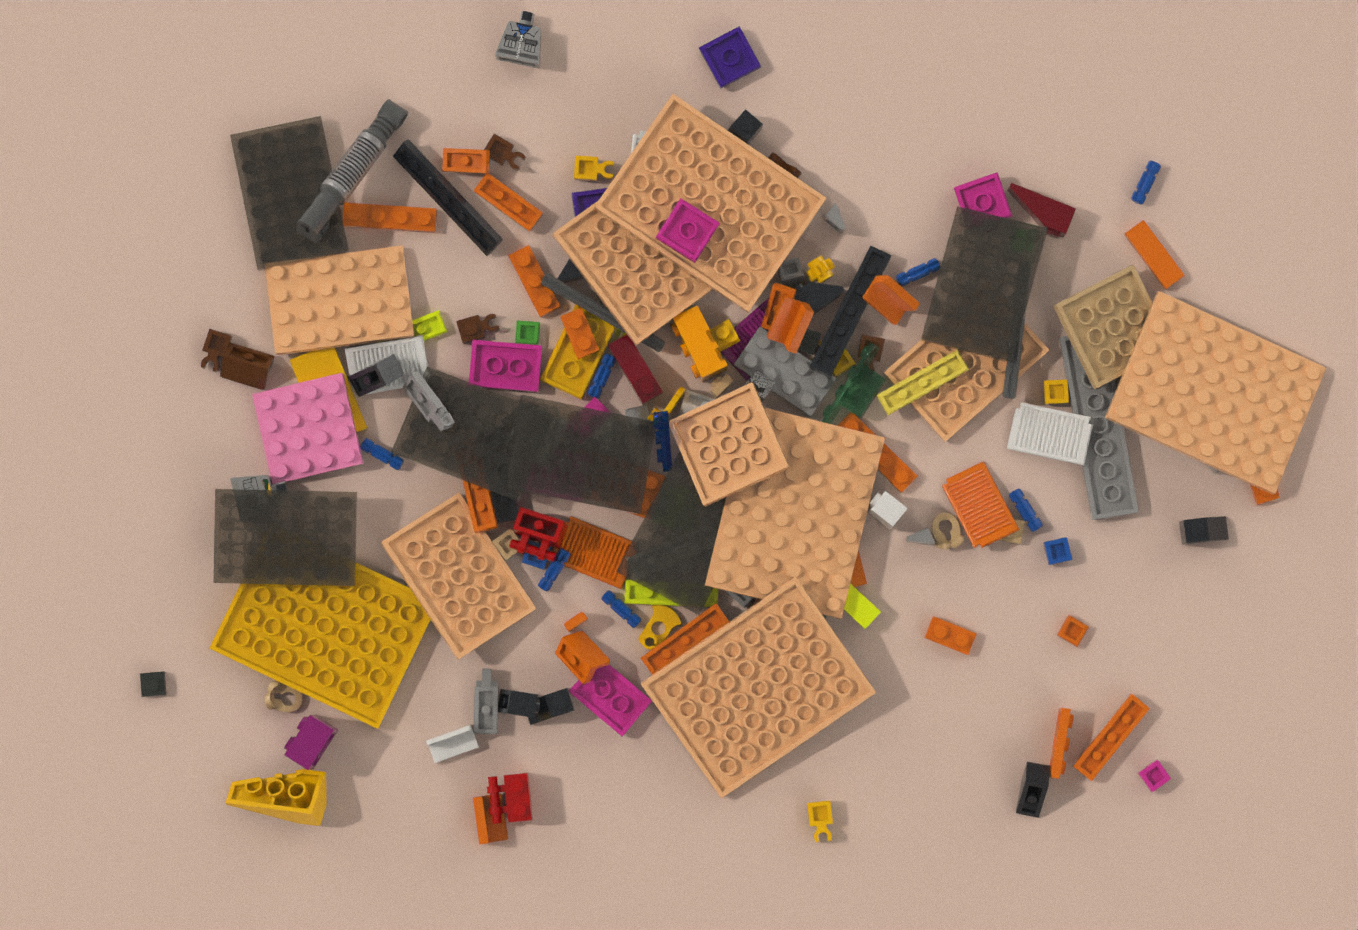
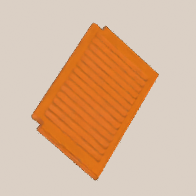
M984 461L946 479L947 484L942 485L974 548L978 545L981 548L986 547L1019 530Z
M570 516L569 522L565 521L568 528L560 549L563 548L571 554L568 561L564 562V566L622 590L630 570L626 558L636 555L637 550L634 549L636 542ZM553 547L552 552L557 554L560 549Z

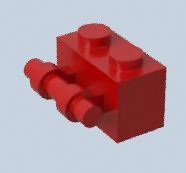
M520 507L513 530L516 535L521 536V540L512 539L509 548L515 549L517 553L523 555L528 553L537 556V559L542 561L546 559L554 562L556 553L548 551L549 546L560 549L568 527L563 520ZM529 540L541 543L540 548L530 545Z
M528 773L504 775L505 785H498L497 776L488 777L489 786L486 788L487 794H490L491 807L489 808V815H492V824L502 823V813L508 814V823L533 820ZM499 792H505L507 806H500Z

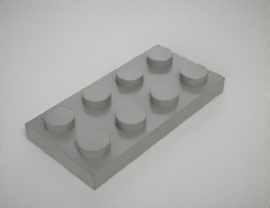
M759 327L734 366L811 417L837 378L833 375L829 378L810 369L811 360L799 352L795 354L787 351L782 343L768 339V331Z

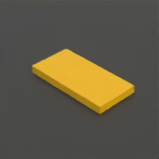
M575 304L572 311L579 309L581 307ZM583 308L582 310L597 343L599 352L578 360L564 328L540 378L541 382L582 400L616 328Z
M335 348L314 350L290 359L299 383L343 373L356 431L358 433L368 429Z

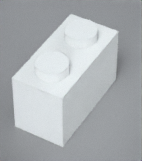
M885 491L882 495L877 493L869 503L871 509L868 513L891 529L907 510V507Z

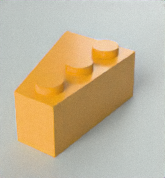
M698 305L672 319L671 329L675 337L679 335L683 344L680 347L685 358L689 356L693 365L690 368L695 379L700 377L703 382L727 371L728 365L725 359L723 360L716 341H714Z

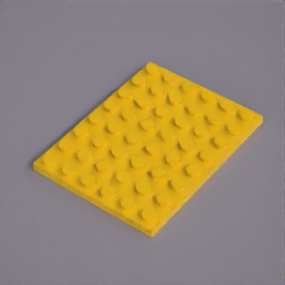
M270 522L209 649L379 729L431 619L409 587Z

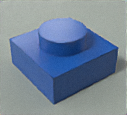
M1067 537L1043 543L1048 565L1072 560Z
M529 540L530 545L540 548L541 544ZM525 553L522 563L544 570L547 560L542 561L537 559V556Z

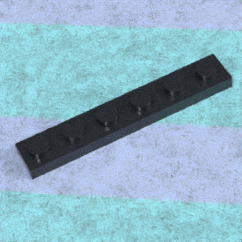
M409 139L404 141L393 157L486 256L490 255L503 240L501 236Z
M870 245L810 365V369L829 378L832 377L868 305L863 299V295L874 278L883 275L891 259L890 254Z

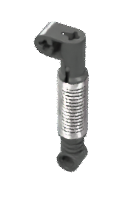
M390 99L382 105L370 127L364 129L355 139L356 141L353 142L351 147L348 148L349 150L344 154V157L341 158L342 160H339L337 166L334 167L335 169L330 172V175L322 183L320 193L297 222L296 231L315 244L320 242L328 230L331 215L339 205H343L348 200L353 190L356 189L360 181L363 180L370 168H372V165L375 164L374 162L381 156L387 147L386 142L391 137L390 135L397 131L408 115L407 110Z

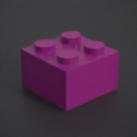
M309 715V717L304 716L297 726V729L300 730L297 736H291L286 743L284 749L287 751L284 755L305 769L313 770L338 729L316 715Z

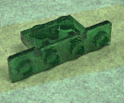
M871 343L863 348L860 353L861 359L857 366L853 365L847 374L848 380L844 385H840L835 393L836 399L832 405L829 404L823 411L822 416L824 418L822 422L832 424L842 406L859 418L863 417L886 381V378L868 367L879 350V346Z

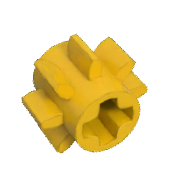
M821 255L807 264L810 269L806 271V274L811 282L817 280L818 283H823L834 276L831 270L835 266L830 257L824 260Z

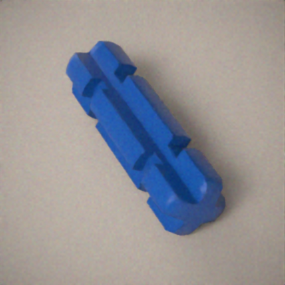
M1152 160L1148 162L1145 168L1147 171L1143 172L1136 186L1137 191H1134L1131 200L1136 204L1142 205L1146 199L1145 194L1149 193L1156 179L1154 175L1158 174L1161 168L1159 163Z
M933 258L927 264L922 263L909 269L907 273L902 272L896 276L898 284L903 287L909 284V281L914 282L929 275V272L934 273L940 270L939 261Z
M609 354L604 355L603 364L599 366L594 377V384L589 388V396L596 397L597 399L600 397L602 387L604 388L611 373L610 369L614 367L616 362L615 357Z
M368 438L363 440L360 446L361 450L366 453L370 452L373 457L385 464L389 463L390 467L396 470L401 468L404 462L402 458L397 455L393 456L392 452L378 444L375 445Z
M1018 488L1009 494V498L1013 503H1016V509L1024 521L1029 523L1027 524L1029 529L1034 532L1041 528L1043 524L1039 517H1035L1034 509L1028 500L1023 498L1025 495Z
M561 548L556 554V559L554 562H551L544 574L545 577H542L538 584L542 590L548 592L552 587V582L560 574L564 567V562H567L571 556L567 550Z
M608 590L602 596V601L610 605L613 611L623 620L626 619L632 628H635L641 622V618L636 613L633 614L632 610L619 598H615L616 595Z

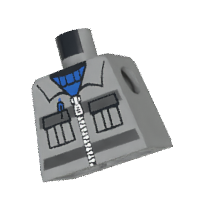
M521 11L519 23L508 22L495 54L496 60L539 69L541 28L532 26L534 13Z

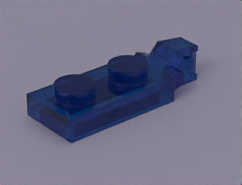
M668 411L654 412L653 427L658 429V431H655L656 445L660 444L661 449H656L657 463H662L663 472H668L672 470Z

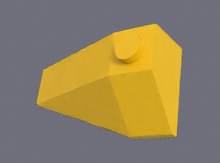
M301 769L295 770L296 773L286 775L278 773L274 774V777L264 779L256 777L234 781L231 784L225 803L229 806L298 824L320 826L327 806L326 773L323 771Z

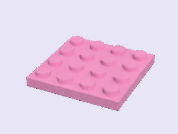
M343 373L252 394L272 484L283 481L289 482L364 464Z

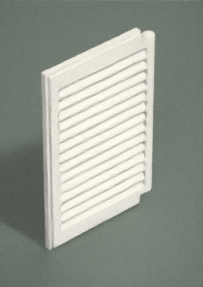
M423 335L345 349L349 376L392 354L395 355L405 375L367 394L401 389L411 373L418 371L425 380L426 377L430 376Z
M1021 402L1020 409H1015L1007 449L1084 466L1093 424H1089L1091 417Z

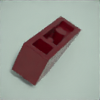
M1014 183L1010 184L1007 191L1040 228L1046 231L1048 236L1058 239L1059 236L1064 237L1066 235L1076 208Z
M627 334L608 345L642 405L663 394L655 377Z

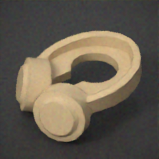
M941 513L934 518L932 533L935 538V546L944 550L950 549V547H958L965 538L960 532L958 520L949 513ZM942 520H948L952 524L950 541L946 540L945 534L939 530V523Z
M276 680L269 684L267 688L268 694L265 695L264 700L269 710L277 709L281 712H293L301 706L303 700L301 692ZM291 692L295 695V702L290 706H286L282 700L275 698V694Z

